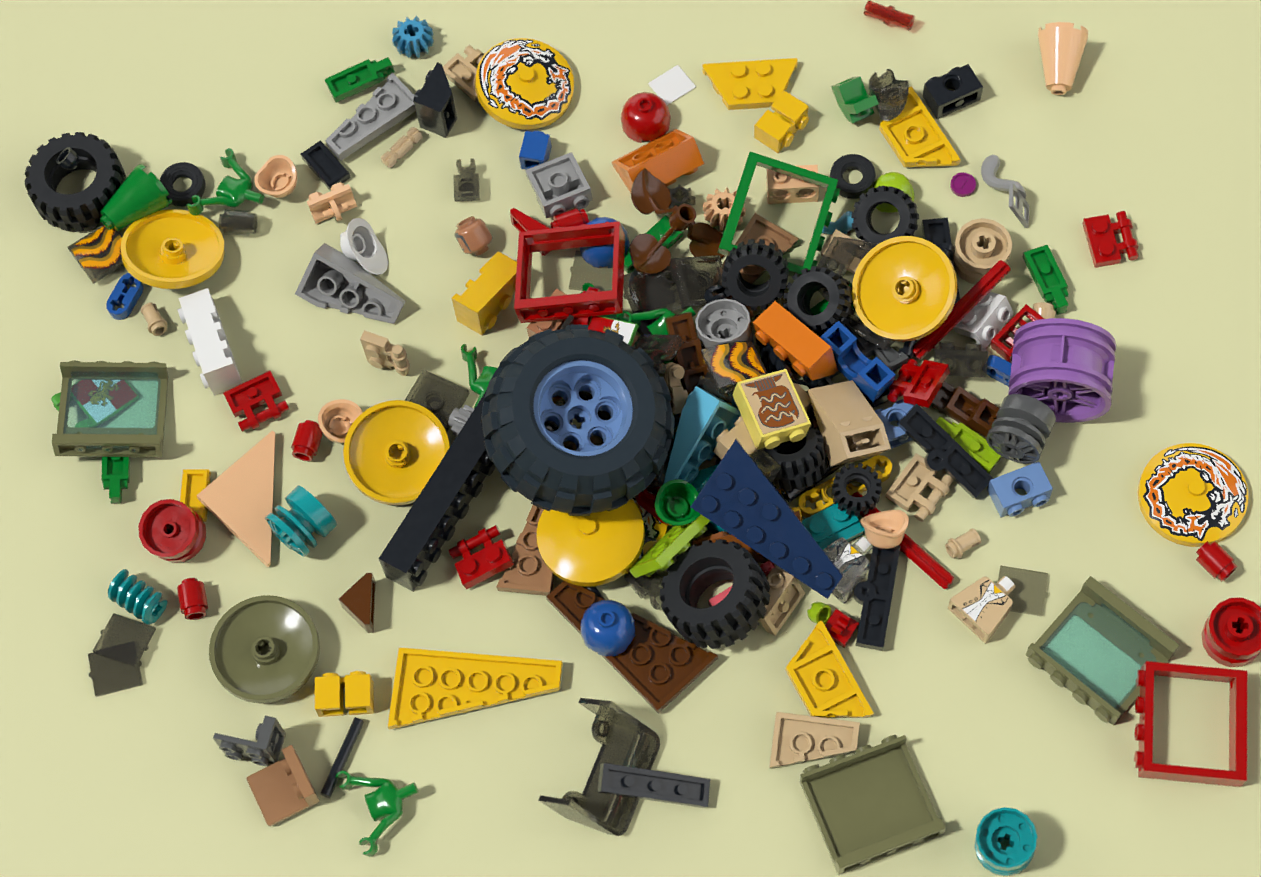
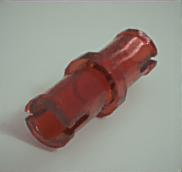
M868 0L864 10H867L864 11L865 16L882 20L885 25L893 24L910 31L914 24V21H912L915 19L914 15L895 10V7L891 5L887 7Z

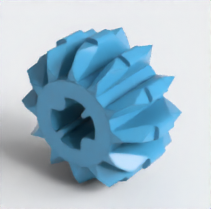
M417 16L413 20L406 17V22L398 21L397 28H393L392 42L399 54L406 53L408 58L412 54L419 58L420 52L428 54V47L433 46V30L428 26V22L426 20L420 21Z

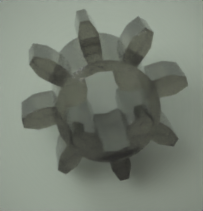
M680 184L674 189L669 188L671 203L668 209L674 206L679 207L682 204L690 206L696 204L695 197L691 196V188L686 189L681 187Z

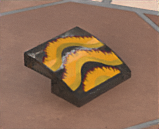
M104 224L67 247L93 284L124 265L121 257V240L123 236L113 228L108 230Z
M752 341L728 342L701 349L702 357L720 395L735 390L737 382L768 374Z

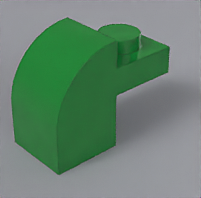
M861 76L851 77L831 86L841 111L850 123L875 114L872 107L879 104L876 95H867Z

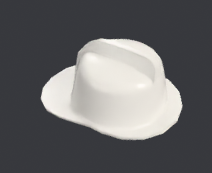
M361 218L352 219L348 224L347 230L340 234V246L343 254L354 262L360 263L370 274H383L388 267V258L383 246L366 220Z

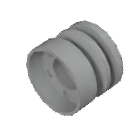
M730 299L714 300L706 304L698 312L695 319L696 330L700 339L703 356L714 354L716 352L715 348L718 345L729 344L730 350L725 356L723 363L726 368L730 369L733 367H731L728 359L730 354H732L730 353L731 348H734L733 346H735L736 342H746L747 350H749L748 347H752L754 350L750 315L743 304ZM747 350L743 353L741 357L743 363H745L748 360L746 357V353L748 352Z

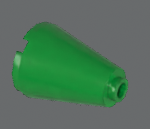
M139 164L132 170L101 210L102 217L100 220L108 230L112 228L115 231L121 230L136 220L151 215L172 204V199H166L169 195L166 188L152 172L146 174L143 171L144 165Z

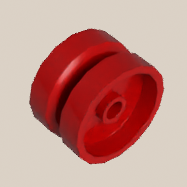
M174 499L159 500L150 505L142 514L138 525L139 538L143 547L151 554L172 563L186 562L195 557L203 548L206 540V525L202 516L183 502Z
M1229 598L1220 602L1210 613L1202 630V643L1207 654L1217 663L1228 667H1242L1253 662L1261 652V607L1254 601L1245 598Z

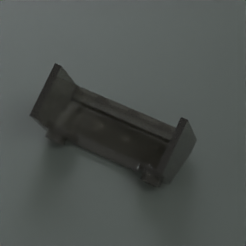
M580 698L578 703L596 715L592 724V735L597 742L602 744L582 794L576 791H569L562 799L540 795L538 801L566 819L609 835L621 836L629 827L639 799L598 793L600 764L608 763L651 770L660 748V739L655 731L612 701Z

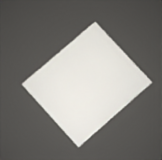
M678 65L648 83L667 105L696 87Z

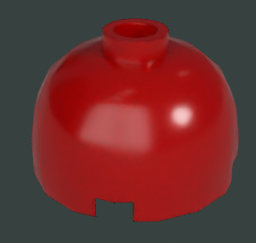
M637 93L630 97L623 105L621 114L622 128L628 138L635 142L642 143V141L650 140L651 142L665 135L670 127L671 118L668 105L661 97L654 93Z

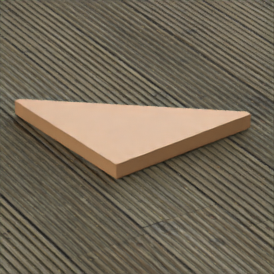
M273 430L197 495V499L267 567L271 565L272 528L267 523L265 517L269 513H273L275 432Z

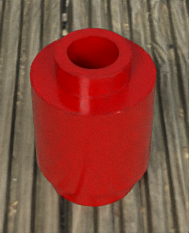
M575 208L553 216V222L550 225L551 229L555 227L579 226L587 224L589 219L584 209L578 210Z
M306 420L305 423L298 424L291 446L293 450L292 455L295 458L303 461H312L313 456L317 455L323 432L317 422Z
M1207 541L1196 552L1199 555L1196 561L1214 579L1218 578L1221 582L1227 579L1238 567L1234 563V559L1216 541L1212 544Z
M197 578L183 580L182 584L177 587L181 613L184 614L187 620L205 617L207 615L208 603L204 583L198 581Z

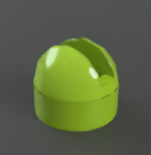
M823 602L812 603L811 609L807 610L809 619L816 624L821 620L826 624L831 617V607Z

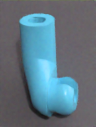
M847 211L836 222H830L828 227L824 226L822 233L832 235L837 229L847 234L852 229V212Z

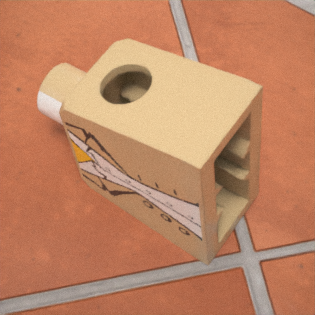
M984 576L953 596L949 601L948 609L986 644L1009 614L1013 601L1008 595L1016 586L1006 576L1002 577L996 584Z

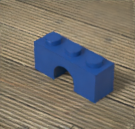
M837 321L820 337L832 347L838 370L849 381L853 380L859 390L874 403L889 389L896 374L877 356L873 360L868 359L859 350L856 344L857 338L843 324Z

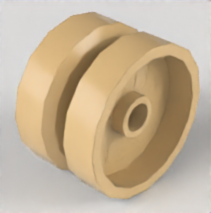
M984 218L971 220L964 224L957 233L953 256L956 273L968 283L976 284L998 261L1002 260L1008 264L1012 240L1005 227L994 220Z

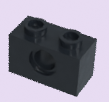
M967 64L962 67H955L940 77L930 78L924 83L923 98L936 119H939L981 100L983 86L970 65Z

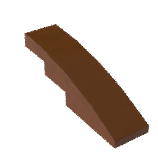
M691 312L664 318L675 362L682 366L685 371L683 378L680 379L683 390H687L689 395L697 386L715 395L708 365L703 361L704 356L701 343L696 335Z
M945 381L930 405L958 423H963L971 430L987 437L989 430L992 428L993 421L997 419V412L999 410L996 405L984 398L980 401L960 386L954 388Z

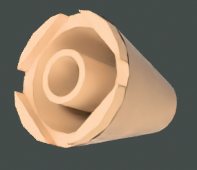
M1069 22L1048 23L1045 25V29L1042 30L1040 27L1038 32L1046 88L1054 95H1064L1072 88L1088 40V30L1081 26L1080 30L1074 28V23Z

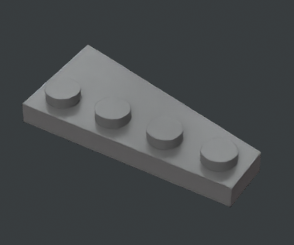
M393 73L387 78L388 82L382 88L378 87L372 93L373 97L365 105L362 103L356 109L357 113L351 119H346L325 140L327 146L340 161L416 111L415 104L413 103L414 94Z

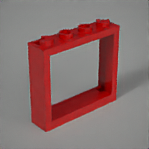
M620 221L519 232L514 310L520 323L623 313L625 234ZM614 244L612 290L530 298L532 252Z
M1146 661L1141 669L1137 670L1136 686H1140V697L1137 696L1135 702V712L1139 713V724H1136L1134 733L1135 741H1139V751H1136L1134 755L1135 768H1138V777L1241 787L1247 781V671ZM1154 675L1229 683V771L1153 763Z

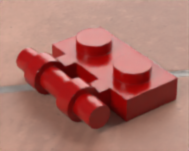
M1125 211L1116 213L1118 222L1111 223L1109 214L1083 219L1082 224L1095 268L1120 264V254L1127 253L1130 261L1138 259V243L1136 239H1133L1131 232L1133 228L1132 222L1127 218ZM1121 233L1123 242L1117 243L1114 234Z
M909 359L907 364L902 365L899 370L898 379L894 380L890 385L887 399L891 402H896L898 397L903 396L904 403L918 404L919 406L929 408L950 373L949 364L924 360L921 366H918L916 360Z
M271 371L223 392L235 418L242 414H245L247 417L238 422L242 432L250 428L254 430L260 427V423L271 418L275 420L281 417V413L290 410L285 400L278 404L274 402V399L282 396V393ZM267 404V409L254 415L253 409Z
M497 525L489 529L484 528L478 531V535L468 540L463 539L457 542V546L449 549L453 559L460 555L464 558L455 563V567L462 585L466 589L514 565L505 542L501 539L494 543L492 540L501 535ZM484 544V549L472 554V549Z

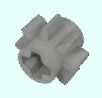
M465 404L463 408H455L452 411L448 420V425L452 427V435L457 436L475 408Z

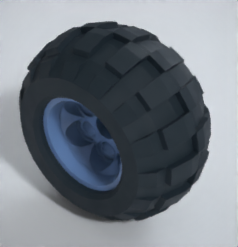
M580 324L567 325L565 329L552 331V329H548L529 337L528 341L519 347L513 348L500 362L492 379H490L481 416L484 445L490 461L495 464L502 475L501 479L514 492L518 491L521 495L531 500V504L549 512L550 510L565 512L569 516H590L591 513L605 510L611 511L627 504L629 500L643 492L663 466L668 456L674 433V416L670 404L671 395L663 376L660 377L654 369L653 360L640 347L636 350L623 341L624 336L609 329H606L605 333L589 330L588 325ZM587 391L591 394L592 399L588 401L583 400L579 397L578 393ZM556 396L562 397L566 404L557 406L553 403L552 398ZM601 410L607 411L611 419L602 420L597 412ZM573 419H576L578 423L582 422L580 429H577L576 425H571ZM552 421L557 424L558 430L549 431L545 428L544 423ZM594 435L599 436L603 440V444L599 446L592 444L590 437ZM572 441L577 449L575 451L567 449L563 446V443Z

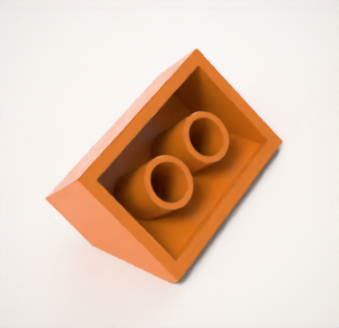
M678 129L612 161L613 167L630 193L635 178L644 168L666 186H669L676 182V178L682 175L693 174L698 170L699 166L704 164L694 137Z
M776 301L753 321L756 338L763 345L768 343L772 346L774 353L781 360L787 359L790 361L793 369L800 376L806 375L813 381L834 375L838 371L832 347Z

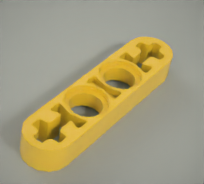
M877 455L862 462L863 469H866L867 466L872 467L871 472L875 470L876 464L880 467L885 466L884 473H881L879 470L876 471L878 473L877 479L880 478L881 482L886 481L891 475L892 463L888 457ZM835 477L801 495L798 507L801 509L802 516L808 518L834 504L833 498L828 497L826 491L833 486ZM849 483L846 487L848 494L851 496L855 492L861 494L867 491L864 484L857 487ZM819 493H821V497H822L823 501H822V500L818 501V500H819ZM809 500L811 503L816 502L815 509L812 510L810 507L805 508L806 501Z

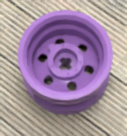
M1067 318L1036 320L1021 326L1015 332L1008 395L1021 394L1038 399L1054 412L1056 416L1055 422L1060 423L1085 422L1097 419L1110 410L1116 341L1110 332L1089 322Z

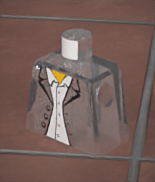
M842 537L823 549L843 574L842 579L832 592L843 604L848 601L854 592L855 586L863 580L869 571L870 561L865 555L873 547L864 537H860L853 545Z

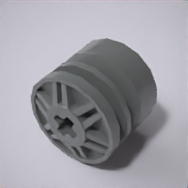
M1021 394L1008 395L1002 401L997 412V419L993 421L986 441L997 454L1008 460L1023 464L1035 463L1041 456L1046 443L1045 439L1049 437L1053 429L1056 416L1046 404L1038 399Z

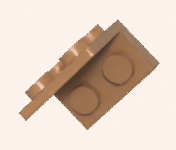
M292 745L282 749L284 759L246 778L268 826H273L320 802Z

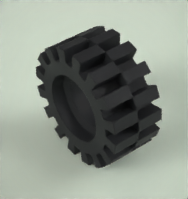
M854 463L849 464L848 469L845 466L842 467L841 471L836 473L831 492L832 496H834L833 502L834 504L839 503V510L847 509L846 514L848 515L851 514V511H855V516H860L861 511H863L864 515L868 514L869 509L873 510L880 499L882 490L881 479H877L878 473L876 471L871 473L872 467L867 466L866 469H863L862 463H858L857 468H854ZM851 482H860L865 485L867 493L862 497H853L848 494L846 487Z

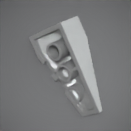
M325 243L314 252L295 292V295L316 307L334 308L347 314L349 312L361 314L365 318L392 324L396 322L406 302L352 259Z

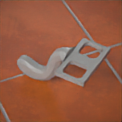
M997 155L988 156L983 161L981 167V175L984 182L995 190L1009 191V208L1024 228H1028L1029 204L1025 200V189L1017 181L996 178L1000 159Z

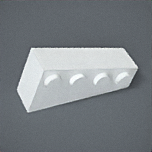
M206 288L179 298L182 308L177 310L182 323H187L188 330H185L189 344H194L195 351L192 354L197 367L201 366L203 373L200 374L205 389L210 387L215 396L242 384L209 289Z

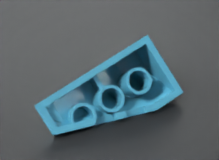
M697 386L695 387L693 392L688 395L686 404L682 409L664 484L675 479L685 480L690 484L699 474L698 467L704 461H710L714 457L715 453L712 450L718 443L716 438L725 429L730 431L735 427L734 423L741 416L738 408Z

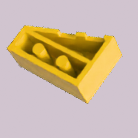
M498 251L480 269L479 273L481 275L476 281L470 279L465 285L468 289L461 296L456 293L452 297L457 321L480 335H483L487 329L490 330L494 326L499 312L502 309L505 310L510 304L511 296L515 292L517 262Z

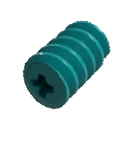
M127 569L121 570L109 585L108 598L112 602H117L118 606L125 608L128 613H133L137 619H142L146 625L155 623L165 611L168 601H161L162 593L160 591L153 594L154 588L152 586L145 588V581L140 580L137 582V576H129Z

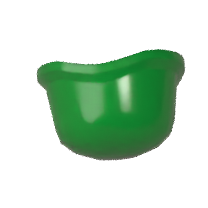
M675 479L666 482L659 489L655 498V510L658 517L664 523L672 526H683L692 523L700 515V513L691 508L699 493L693 485L685 480Z

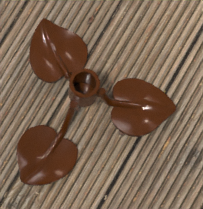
M644 168L633 182L631 189L632 202L636 209L645 215L651 214L654 211L657 215L672 213L669 218L671 228L659 241L654 236L646 233L639 234L632 240L629 252L634 268L638 272L647 275L663 271L671 261V252L662 244L674 231H684L687 228V238L691 240L689 249L696 259L703 263H713L725 256L717 253L723 234L716 228H712L709 224H695L696 211L688 204L667 209L672 199L669 189L662 181L651 175Z

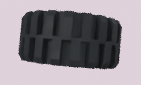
M75 132V135L65 133L61 134L62 137L56 139L53 137L49 139L47 145L44 146L42 144L37 149L38 153L31 156L29 160L31 166H27L25 170V188L31 201L44 220H47L54 227L60 226L61 230L71 231V228H74L75 231H84L85 227H90V229L98 227L97 224L101 222L100 218L102 217L101 210L126 178L117 154L104 139L99 140L98 136L93 134L85 136L84 132ZM68 147L78 154L80 160L77 167L73 170L64 169L57 164L58 156ZM82 169L97 172L93 182L81 192L75 194L56 192L60 181L71 172Z
M717 539L716 543H713L712 540L703 541L700 546L694 544L689 547L688 552L678 555L676 557L677 561L668 567V575L663 577L661 583L664 589L660 590L662 610L680 635L689 643H694L697 647L707 648L709 646L711 649H718L723 644L726 647L735 644V640L739 638L743 640L748 637L747 633L759 626L758 620L760 618L763 619L767 612L765 605H769L770 594L768 593L770 590L769 582L750 552L746 548H742L738 543H728L727 540ZM721 580H733L730 592L721 602L712 607L697 608L700 596L709 586Z

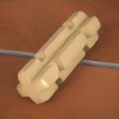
M412 127L406 132L407 136L403 135L390 148V152L387 151L381 156L384 165L388 168L393 167L397 163L396 159L400 160L413 147V143L417 144L422 139V133L417 128Z

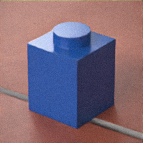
M525 131L519 154L521 169L527 170L549 160L552 148L549 134L541 131Z

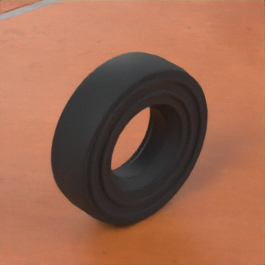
M847 154L834 162L830 171V177L838 179L836 188L840 189V196L856 199L873 187L876 173L873 164L866 157L858 154ZM848 169H857L861 172L863 178L856 184H850L844 180L843 174Z
M175 163L165 169L160 177V182L169 193L166 199H172V205L187 206V204H194L192 197L198 195L201 198L204 194L205 178L201 170L191 163ZM180 177H188L192 180L191 187L184 192L176 191L173 188L174 182Z

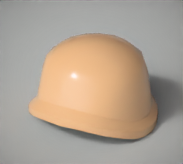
M284 155L271 157L255 175V186L262 193L275 198L288 196L297 185V171L294 163Z
M334 400L321 408L318 414V424L327 439L335 443H344L349 428L363 412L356 403L350 400Z
M901 510L882 511L861 519L867 541L880 549H890L898 546L904 538V533L909 523L907 514Z

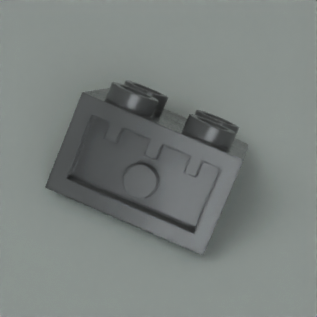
M265 715L263 724L260 723L256 730L255 738L257 742L214 733L213 739L219 746V749L225 753V757L233 760H241L244 757L252 759L251 762L254 764L267 766L268 763L274 764L278 762L286 732L275 717Z

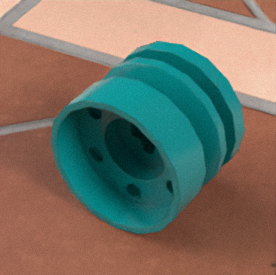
M298 485L285 497L291 509L288 511L282 506L277 505L274 509L280 518L273 513H269L265 519L272 528L273 533L285 546L305 557L310 551L304 542L313 548L318 545L312 533L315 532L322 537H326L337 526V522L311 493Z
M1003 807L992 810L982 818L977 826L974 846L977 859L985 869L995 875L1010 876L1020 873L1028 867L1034 856L1037 843L1035 826L1027 815L1017 809ZM1004 839H1008L1009 846H1011L1007 847L1006 850L1000 849L1001 844L999 842H1003Z

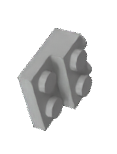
M572 152L525 170L546 219L572 208L583 209L593 200L591 188Z

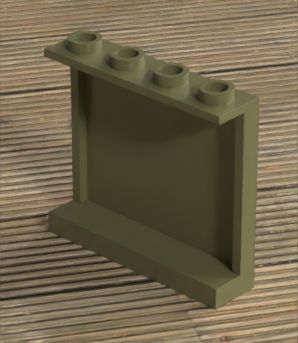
M891 735L881 741L882 744L871 747V745L862 746L855 751L856 754L845 757L844 754L838 755L830 759L829 764L821 767L818 764L809 766L803 770V774H800V784L838 875L944 835L946 827L942 818L938 819L905 744L907 739L905 735L900 737Z

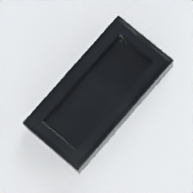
M321 140L301 153L305 163L330 191L332 185L339 182L344 183L351 178L350 173Z

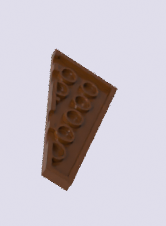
M563 581L546 596L547 601L580 634L581 620L585 611L592 604L604 600L596 596L595 593ZM631 613L635 621L634 639H632V642L624 652L615 656L602 657L657 713H660L718 659V655L710 651L707 652L697 647L694 643H689L671 634V631L635 613Z

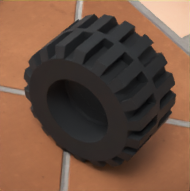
M879 186L869 189L867 193H863L860 196V200L855 202L853 206L855 210L851 214V218H853V223L851 224L852 228L856 231L855 235L863 241L864 245L871 247V249L890 238L914 236L915 230L918 229L917 219H919L916 204L913 203L912 198L898 188ZM883 203L895 206L900 216L897 228L888 234L877 232L871 223L874 209Z
M749 239L746 245L744 242L738 244L737 249L733 247L729 256L726 257L722 271L723 277L721 282L722 287H725L724 292L726 296L731 295V300H736L745 307L751 306V311H756L757 306H761L762 310L767 309L768 303L772 304L774 301L777 302L778 298L781 299L784 289H786L789 274L787 259L782 258L783 252L780 249L776 251L775 244L771 242L769 246L765 245V240L762 239L759 240V243H754V239ZM748 265H760L768 271L771 278L763 284L753 285L743 279L740 270Z
M814 266L811 267V270L807 268L801 270V276L795 274L792 277L795 280L793 283L788 282L786 287L789 288V292L784 293L783 297L787 300V303L783 304L784 308L816 335L822 336L837 321L845 325L850 322L847 317L849 314L853 315L855 311L851 309V305H853L851 297L852 288L848 286L850 283L841 275L827 268ZM821 288H827L829 303L826 309L818 315H813L810 310V300L813 294Z
M810 425L806 436L800 441H786L773 449L762 448L757 452L761 471L775 488L779 490L785 488V491H791L792 489L801 490L805 486L810 487L814 481L818 482L822 478L821 475H824L827 471L828 460L823 437L818 428L814 429L813 425Z

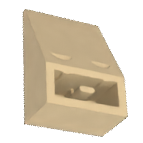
M853 380L807 390L820 433L823 437L830 466L871 458L891 449L883 422Z

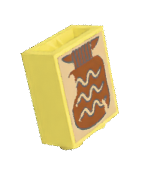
M787 369L737 382L733 398L756 450L762 448L773 449L783 442L790 440L791 442H797L806 436L811 422Z

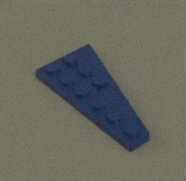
M736 438L691 505V508L828 599L842 579L843 574L827 553L819 546L809 530L798 519L795 512Z

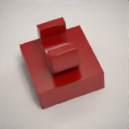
M835 609L825 627L833 641L845 648L859 627V622Z

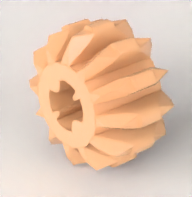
M727 187L724 192H720L716 188L714 191L715 195L708 194L706 197L707 202L703 204L704 219L710 221L712 228L719 225L721 232L725 229L737 190L729 193ZM744 206L738 221V225H741L742 217L746 215V208Z

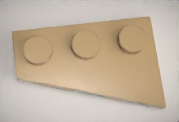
M776 712L769 769L855 752L857 750L860 722Z

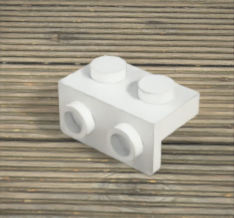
M990 291L953 329L955 333L975 339L979 348L985 350L991 343V340L1010 320L1014 312L1006 296Z

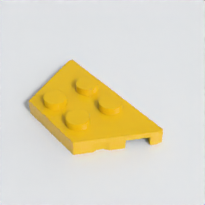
M797 58L703 64V73L709 77L713 83V88L723 98V103L728 110L769 108L783 91L787 89L791 75L797 68Z
M908 87L900 102L893 106L891 113L880 123L879 130L904 167L959 165L960 157L913 87Z
M819 621L785 668L790 680L810 716L821 718L871 717L874 714L823 621Z

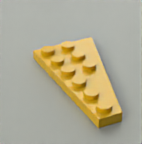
M399 648L388 729H395L560 691L563 663L558 660Z

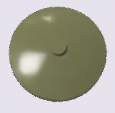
M271 595L252 597L234 605L218 621L209 644L210 664L218 681L235 697L252 703L276 702L297 692L312 676L320 654L318 632L307 612L289 599Z

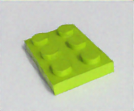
M700 514L690 524L673 526L629 571L637 578L642 575L649 577L658 569L661 572L666 570L673 564L672 558L676 554L680 555L690 547L689 541L693 537L697 538L707 530L705 525L710 520Z

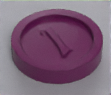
M957 173L951 179L950 188L955 195L967 197L975 191L976 181L969 173Z

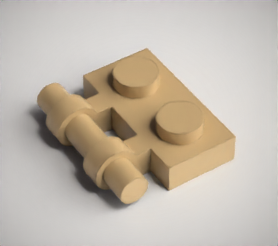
M469 45L464 50V53L467 55L466 58L457 53L443 66L448 80L477 102L478 97L475 90L477 68L474 65H479L484 53L479 49L475 50Z
M364 330L360 341L367 362L379 369L383 367L392 369V367H395L396 372L401 376L408 375L410 363L407 359L406 350L400 345L389 343L388 338Z
M668 362L663 367V377L671 395L672 413L679 414L682 413L688 397L687 390H683V386L680 383V379L683 378L685 371L682 366Z
M916 453L886 492L885 497L907 512L915 504L919 507V510L914 516L923 522L928 515H932L935 511V505L940 498L945 497L950 491L949 486L952 484L953 479L946 474L941 480L935 478L934 476L938 471L934 472L927 469L924 462L925 458ZM928 486L933 491L926 499L921 493Z

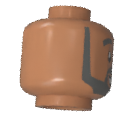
M471 216L456 225L457 230L454 236L464 253H474L475 256H478L489 249L487 245L491 242L492 235L482 219H475L474 216Z

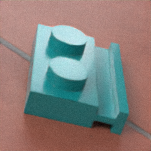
M839 503L833 504L801 521L826 553L836 549L839 544L842 546L865 534L864 527L859 523V519L855 516L854 511H851L850 515L846 514L847 509L844 508L842 511L838 509Z

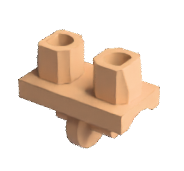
M342 182L332 185L331 191L323 195L320 192L310 194L309 201H307L315 224L334 216L338 222L342 220L341 213L357 207L349 184L344 185Z

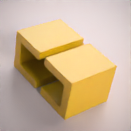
M784 90L771 105V109L775 112L767 110L754 125V138L779 153L783 147H788L791 144L794 134L799 129H804L809 121V106Z
M354 671L350 675H345V677H340L337 673H325L322 677H315V711L319 717L344 716V687L345 708L348 709L349 715L374 714V682L370 674H366L363 671Z

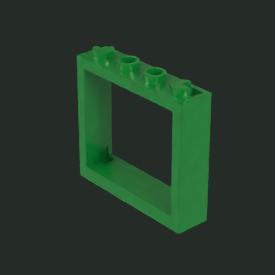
M749 152L717 253L729 256L733 247L737 249V246L731 243L757 165L827 188L803 266L789 262L787 268H789L788 276L793 277L795 274L801 276V270L805 268L811 270V267L817 266L818 261L813 259L816 250L821 251L825 237L821 236L823 227H828L833 213L829 212L831 202L836 203L840 189L836 188L838 179Z

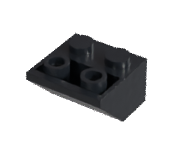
M437 62L434 69L429 70L422 89L416 91L413 103L415 104L420 128L446 138L457 120L453 94L443 66Z

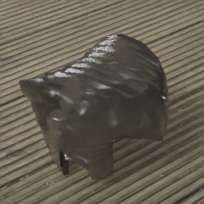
M886 69V72L880 77L874 72L869 79L868 95H876L879 104L875 108L880 119L891 121L898 117L907 103L908 80H896L891 69Z

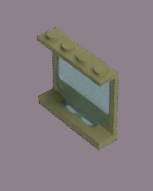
M76 360L60 362L62 386L57 434H52V446L55 456L162 457L168 389L166 363L154 361L149 363H133L131 361H124L122 363L105 361L80 362Z
M1090 576L1083 584L1077 596L1036 643H1031L1026 656L1034 667L1043 669L1050 674V678L1055 684L1060 687L1065 686L1070 690L1075 700L1083 705L1087 704L1095 710L1094 713L1100 720L1105 723L1110 722L1114 726L1136 700V697L1140 695V686H1136L1137 670H1140L1146 661L1167 663L1177 651L1179 644Z

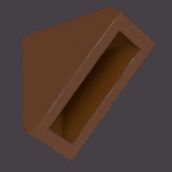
M366 573L339 598L342 608L368 633H374L376 581L372 573Z

